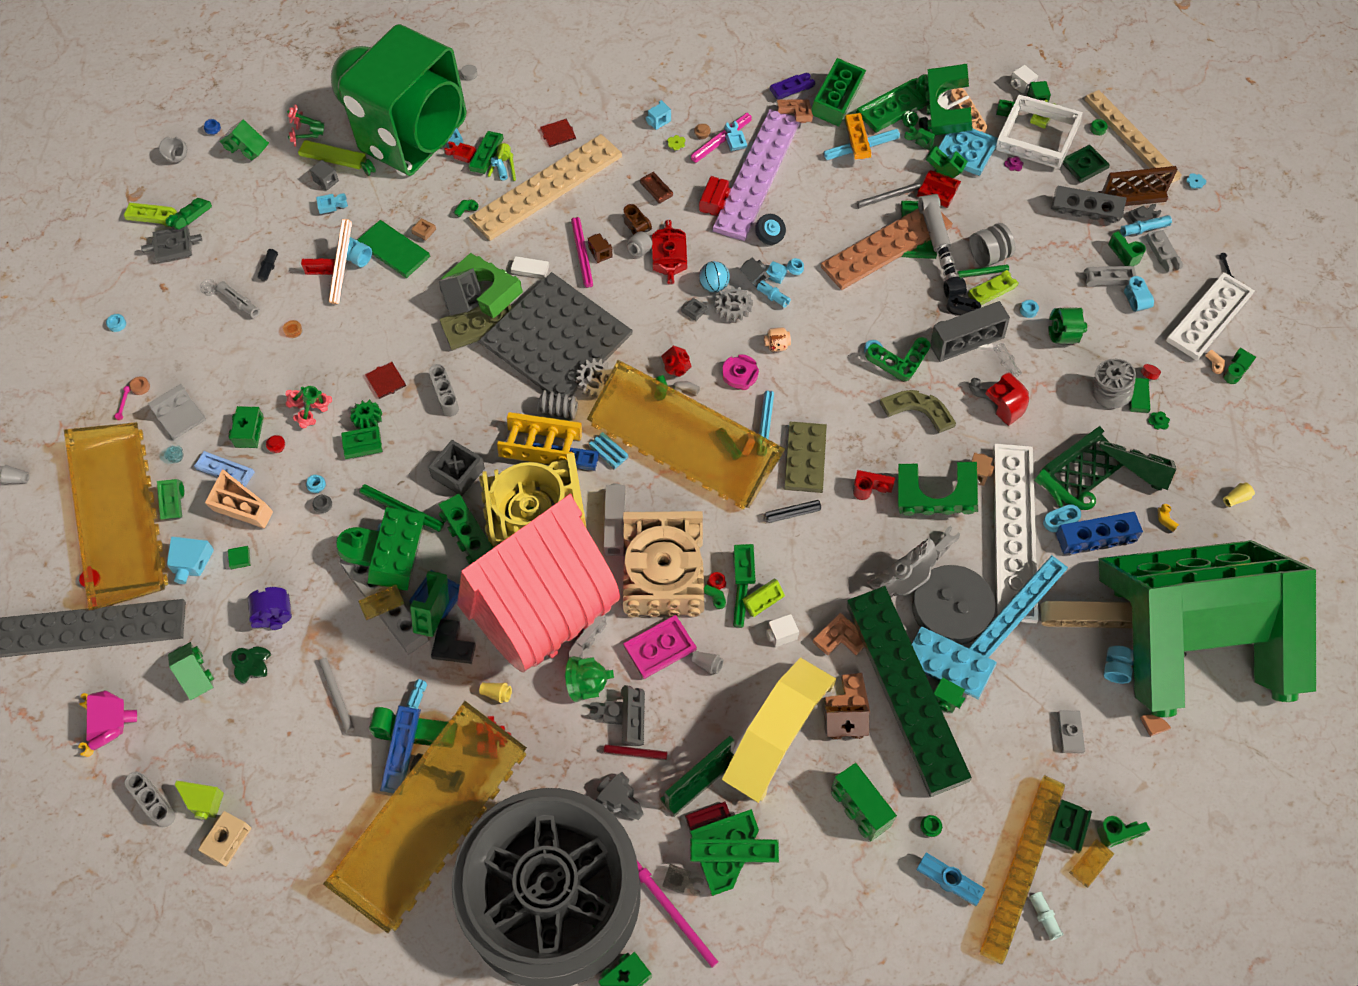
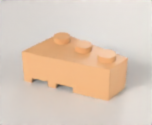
M223 469L205 502L214 512L264 529L273 513L264 501Z

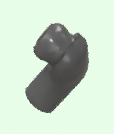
M972 378L969 388L976 397L991 400L985 394L987 389L981 387V380L979 378Z

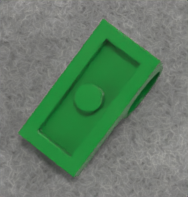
M1119 231L1112 234L1108 243L1124 266L1138 265L1146 251L1145 245L1141 242L1135 241L1128 244L1126 238Z
M179 479L157 481L160 519L182 518L181 498H184L185 494L183 482Z
M754 544L734 545L735 584H755Z
M1108 816L1097 828L1104 849L1144 836L1150 831L1147 822L1138 824L1135 821L1124 826L1121 819L1116 816ZM1106 825L1112 826L1115 833L1108 831Z

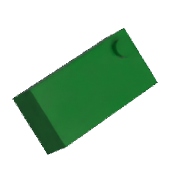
M837 58L813 102L811 109L813 116L840 127L863 82L866 70Z

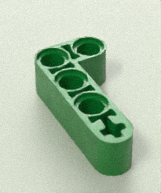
M375 707L369 726L372 735L381 740L391 741L396 715L388 708ZM419 718L414 744L453 748L458 725L452 722Z

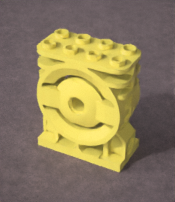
M574 453L567 454V460L555 461L549 466L525 462L506 468L500 474L499 470L496 469L494 470L495 476L488 477L487 471H483V475L479 476L483 491L481 496L485 507L483 512L486 520V535L494 548L498 543H502L551 508L552 504L549 497L556 504L571 494L582 512L580 519L586 527ZM507 507H508V512H509L510 519L506 517Z

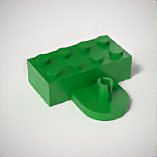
M386 507L380 531L360 527L344 530L337 538V553L346 562L368 566L369 584L408 591L423 531L425 514Z

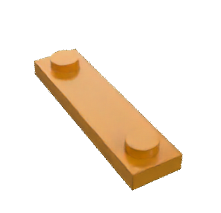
M861 113L845 115V124L854 159L871 158V149Z

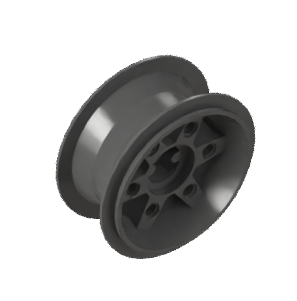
M539 788L512 795L497 803L473 825L457 854L453 869L452 897L456 917L464 935L482 959L495 972L522 986H573L599 974L622 952L633 933L638 919L641 886L637 858L632 842L614 814L599 802L581 793L561 788ZM558 828L578 833L590 842L567 854L560 849ZM535 831L534 848L526 852L522 857L505 850L518 838ZM548 840L553 841V846H543V844ZM584 861H593L590 865H585L584 867H582ZM607 865L611 878L608 902L582 887L584 883ZM508 866H515L513 874L505 872V869ZM546 869H554V870H555V871H553L552 873H550V872L542 873V874L538 877L536 883L530 887V884H531L533 878H534L539 872L544 871V870H546ZM492 873L513 886L514 891L489 910L487 894L488 883ZM547 880L554 882L550 890L542 889L543 883ZM559 887L564 888L563 892L557 898H554L550 901L542 900L544 897H554L558 893ZM589 905L596 907L594 914L591 912L585 913L584 909ZM508 912H516L512 918L505 919ZM573 917L595 926L583 939L571 946L562 948L563 923L565 920ZM530 920H534L537 927L539 951L517 945L505 935ZM549 932L557 933L553 942L545 941V936Z

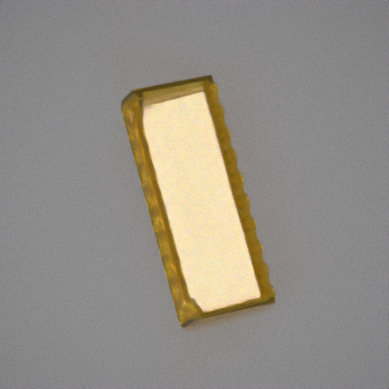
M617 360L587 420L592 422V427L600 431L602 428L607 430L606 434L614 439L618 436L623 439V444L631 448L633 445L638 447L639 453L648 456V454L654 456L653 460L661 465L667 463L670 465V470L678 474L680 471L687 474L685 478L694 483L696 480L703 483L701 487L708 491L716 490L719 492V497L727 501L729 498L734 500V505L743 510L745 507L750 508L785 451L784 447L620 360Z
M137 422L64 429L88 609L95 610L165 590V586L168 585L167 574L162 572V569H165V560L159 554V552H163L162 542L157 540L156 537L160 535L159 525L154 524V519H157L156 508L151 507V503H154L153 491L149 492L148 489L152 485L150 476H146L149 466L148 460L143 459V456H146L145 444L141 445L140 442L144 440L142 429L138 430ZM92 569H95L100 574L99 582L95 586Z
M464 701L323 885L386 933H389L391 929L396 931L403 921L400 918L405 910L408 912L412 910L417 903L415 899L420 891L422 893L426 891L432 883L429 878L434 872L438 874L446 864L443 859L448 853L452 856L460 845L457 843L461 835L467 836L473 827L470 823L475 817L480 818L487 809L484 805L490 798L493 801L500 791L498 788L502 780L507 782L514 773L511 770L514 764H520L527 754L524 751L527 747L468 702Z

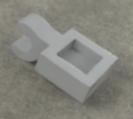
M951 526L945 530L944 538L942 540L938 539L934 543L937 561L949 549L951 544L959 539V532L955 536L949 534L952 529Z

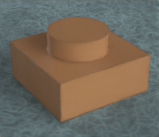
M421 218L411 231L412 234L426 241L434 233L436 226Z

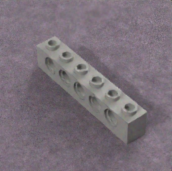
M343 559L339 561L344 571L408 655L429 641L427 636L413 633V627L408 631H403L405 627L412 626L411 608L406 609L404 606L406 602L400 594L396 596L393 592L395 588L380 585L371 588L373 584L368 583V566L352 564ZM367 569L365 573H360L362 570ZM389 597L387 601L381 602L384 598ZM395 612H400L399 615L392 616Z

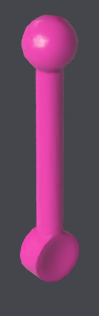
M129 386L123 388L124 394L120 408L114 416L117 420L123 419L122 411L127 395L131 391Z

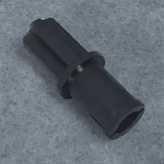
M268 249L264 260L261 261V268L257 276L261 281H267L271 270L275 268L274 263L278 256L276 250Z

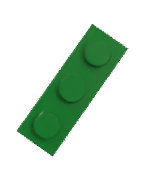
M487 131L469 165L470 171L486 173L491 164V158L495 156L498 145L504 139L503 134Z

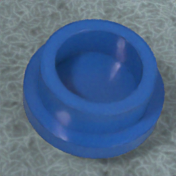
M209 119L204 123V130L207 134H216L221 129L220 123L215 119Z

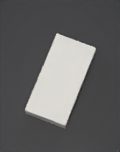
M515 256L511 273L544 279L549 268V262Z

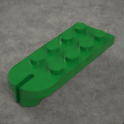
M928 74L911 79L858 107L856 114L861 113L862 120L877 133L901 120L905 112H916L930 104V100L926 101V91L929 90V86H925V76H928Z

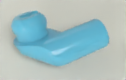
M498 156L496 158L492 157L491 165L493 167L497 166L500 180H507L508 175L502 159H498Z

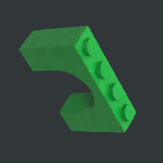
M960 64L927 69L928 76H925V86H929V90L926 91V101L930 100V105H927V115H931V119L928 120V130L932 129V133L935 135L973 131L971 107L949 110L941 107L937 102L939 97L948 90L969 87L968 65Z
M957 462V486L950 495L939 499L928 497L920 490L918 463L898 464L899 513L912 516L915 513H923L924 515H933L934 513L952 515L962 512L969 515L978 512L977 462Z

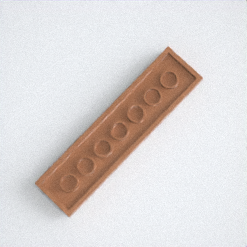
M918 208L822 262L821 268L841 290L849 287L898 259L905 252L917 248V245L931 240L923 214L920 213ZM941 212L946 230L952 228L953 223Z

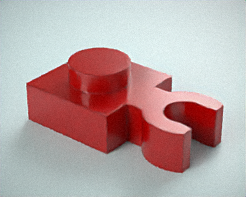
M451 141L448 142L450 149L444 148L446 155H453L454 159L469 163L476 153V149L473 146L463 143L457 146Z

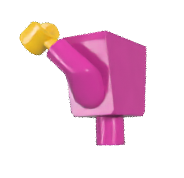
M106 690L90 695L86 693L81 694V698L85 701L79 703V705L87 709L86 741H89V743L82 742L78 745V748L85 749L80 755L90 757L94 750L108 744L123 734L124 723L137 722V710H124V700Z

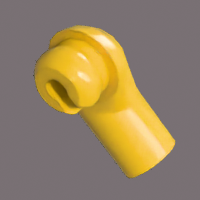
M1162 504L1157 510L1158 520L1163 526L1174 532L1179 524L1170 518L1171 506Z

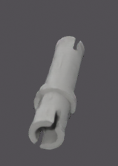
M224 281L217 285L216 289L235 303L238 309L245 311L252 318L259 315L260 309L254 306L247 297L241 296Z

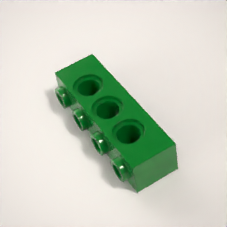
M460 494L439 504L441 512L438 514L443 523H448L449 527L447 529L451 536H456L458 539L456 543L460 551H465L468 555L465 558L469 565L493 549V546ZM479 546L477 550H472V548Z

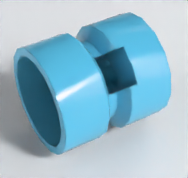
M349 237L346 260L359 267L366 266L371 259L372 249L358 240Z
M1124 646L1109 647L1106 656L1108 663L1105 664L1103 674L1104 678L1114 683H1129L1133 673L1131 665H1134L1133 650Z

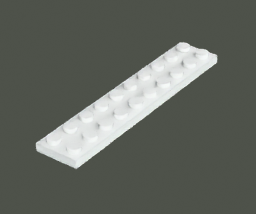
M994 444L996 617L1037 572L1033 447ZM1038 603L1021 622H1038Z

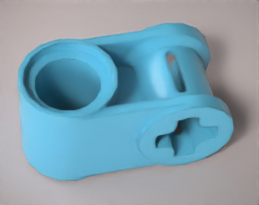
M1139 276L1132 277L1129 280V285L1124 289V294L1130 303L1131 309L1136 312L1152 308L1154 306V298L1145 280Z

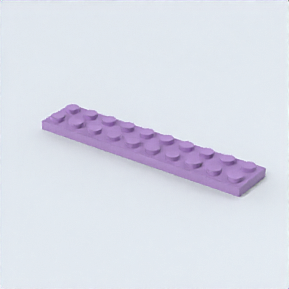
M769 110L736 178L729 197L726 199L724 209L721 210L713 226V232L742 241L746 240L800 122H796L795 116Z

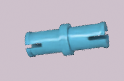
M764 280L760 281L757 285V290L768 296L769 300H774L783 308L789 305L791 299L779 292L777 287L773 288Z

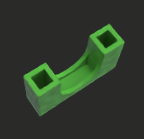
M472 253L467 255L441 278L442 280L448 276L473 268L478 282H493L492 286L477 298L481 311L492 318H495L523 293L521 281L516 276H511L505 270L495 267L494 264L488 263L480 256H475Z

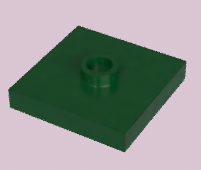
M1090 144L1066 156L1062 163L1080 183L1109 169L1110 166Z

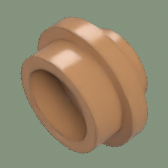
M698 124L694 132L699 139H706L711 133V128L707 124Z

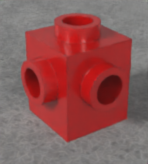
M673 345L661 355L665 365L664 368L668 374L681 377L692 367L686 349Z

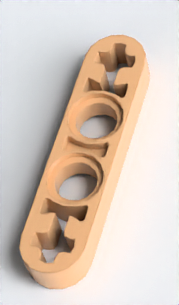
M963 88L952 89L950 99L953 103L968 94ZM970 97L955 105L956 109H962L961 105H967L968 108L971 107V115L976 118L972 119V128L986 133L987 125Z

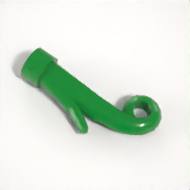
M1045 469L1034 480L1052 495L1059 508L1063 507L1061 500L1069 505L1077 506L1080 510L1092 509L1096 504V497L1093 493L1083 492L1079 499H1076L1055 481ZM1088 497L1090 503H1084V498Z

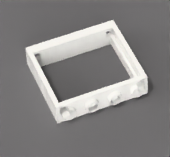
M1018 95L999 135L996 150L1060 169L1080 125L1083 112L1028 96ZM1020 110L1073 125L1061 152L1008 137Z

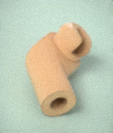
M1210 350L1206 357L1212 362V371L1215 374H1220L1225 369V360L1213 350Z

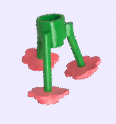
M296 104L289 108L287 111L289 123H292L294 119L296 130H299L301 123L310 125L309 132H313V134L295 135V130L292 127V132H289L288 138L290 142H293L294 147H296L297 138H318L319 135L323 136L324 122L303 116L302 111L296 113Z

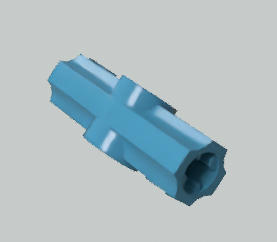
M927 852L916 869L940 884L943 890L953 892L975 907L984 894V887L962 875L958 868L949 867ZM946 875H952L956 883L950 884L947 882Z

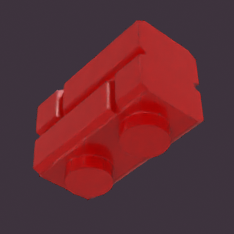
M714 176L709 178L699 201L700 212L710 213L714 216L719 215L726 204L725 199L729 197L731 192L728 180L719 179Z

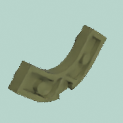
M906 390L880 399V405L888 417L907 410H917L926 414L938 433L956 426V422L946 406L931 394L928 396L919 393L917 390Z

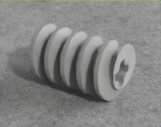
M544 390L538 401L537 412L539 413L542 410L544 414L549 412L550 415H555L556 413L559 417L564 414L565 418L571 415V418L575 419L578 411V402L575 399V395L569 400L568 394H565L562 399L561 393L554 397V392L551 391L550 395L547 396V391Z

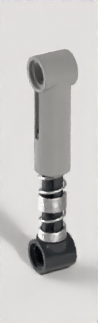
M938 194L920 196L918 198V208L924 216L933 249L940 256V265L944 269V275L946 276L943 285L946 298L964 296L967 292L966 282L955 272L954 259L950 255L951 252H949L951 243L940 211V198Z

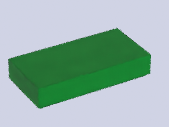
M1136 378L1133 396L1130 401V411L1149 413L1151 410L1149 379Z

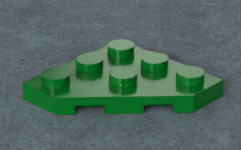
M750 809L689 832L691 838L755 839L759 828L753 811ZM700 862L711 896L733 889L745 862Z

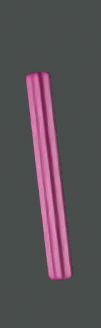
M745 113L736 120L738 131L751 122L752 116L749 113ZM725 129L692 153L691 160L697 163L726 141L725 136L727 132Z
M573 217L571 222L584 287L588 288L593 286V279L581 220L579 217Z

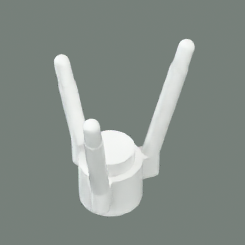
M951 89L944 96L941 95L937 102L941 107L950 109L969 99V96L967 95L948 105L947 97L951 94Z

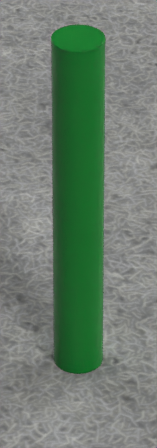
M1009 265L957 271V274L960 278L999 273L1006 270L1009 271Z

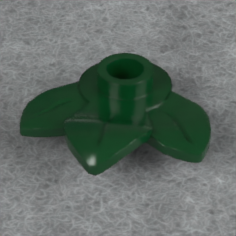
M259 646L249 650L246 648L236 649L231 656L232 664L235 666L234 675L236 679L246 684L250 676L266 677L268 673L264 661L271 656L270 651ZM245 655L246 658L245 660L240 661L238 660V656Z

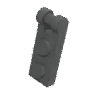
M624 685L621 689V696L623 697L622 743L642 746L644 745L645 691L641 688L633 689L632 686Z

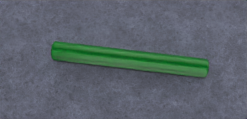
M366 484L362 485L360 489L361 494L389 508L425 514ZM425 514L424 525L440 532L444 527V523Z

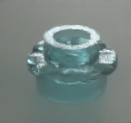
M170 446L164 453V457L171 463H178L183 459V449L180 446Z

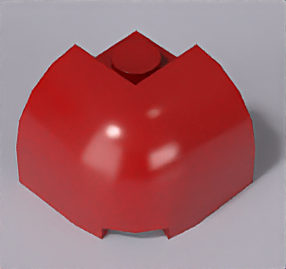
M1010 372L1002 375L1000 381L987 389L985 393L998 405L996 415L1008 426L1022 417L1029 404L1028 390Z

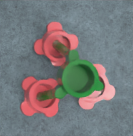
M314 386L301 387L300 391L287 390L285 393L287 396L286 406L289 408L292 406L302 408L304 406L303 401L306 403L305 410H301L298 415L293 416V420L297 421L301 428H307V426L315 425L316 423L313 414L309 411L310 406L320 409L321 412H326L329 403L332 402L331 396L318 391Z

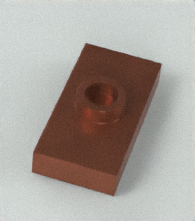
M654 171L640 179L641 185L659 204L673 196V191Z

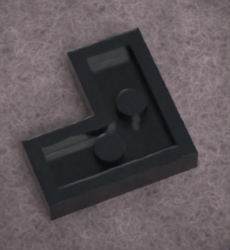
M440 620L431 653L432 659L472 664L476 644L475 642L457 640L460 628L459 621Z

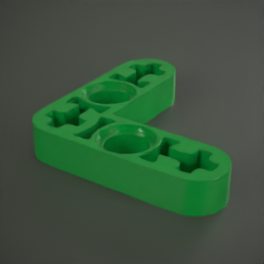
M917 338L904 360L880 345L872 344L866 350L865 357L868 361L899 380L909 381L929 351L931 344L927 338ZM920 344H922V345H923L922 350H921L920 352L917 351V349L919 348ZM909 356H915L918 362L910 361ZM885 360H892L894 366L887 365ZM908 366L910 369L907 374H904L903 372Z

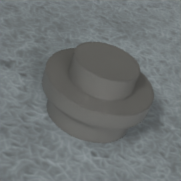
M318 495L313 500V508L318 513H326L332 508V500L329 496Z

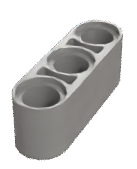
M435 364L430 367L429 375L444 415L451 417L459 411L456 396L444 366Z
M137 771L130 773L125 779V786L153 822L160 827L170 826L175 820L174 810L147 777ZM142 780L141 784L135 788L136 783ZM154 795L153 800L147 803L148 798ZM166 811L165 815L159 819L160 813Z

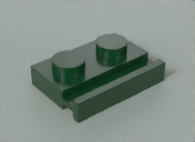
M1061 799L1048 841L1080 853L1092 811L1085 810L1083 807Z

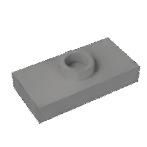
M1059 710L1058 722L1062 753H1084L1085 745L1080 711Z

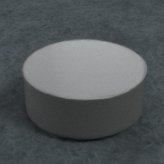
M474 65L463 66L461 69L462 77L465 80L475 79L477 77V68Z

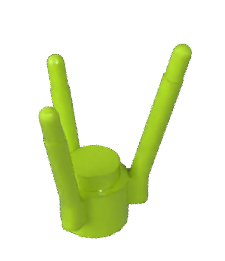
M501 143L498 145L495 158L498 156V159H502V161L509 159L512 179L516 181L513 162L514 154L511 153V147L508 144ZM492 165L490 167L488 177L491 176L495 168Z

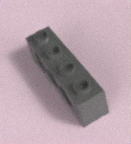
M1058 185L1054 192L1051 209L1055 210L1056 213L1064 214L1069 212L1077 217L1086 215L1093 220L1102 218L1106 219L1107 222L1116 223L1123 218L1127 198ZM1067 199H1073L1075 205H1069ZM1084 202H1090L1092 208H1086ZM1107 205L1109 212H1104L1101 206Z

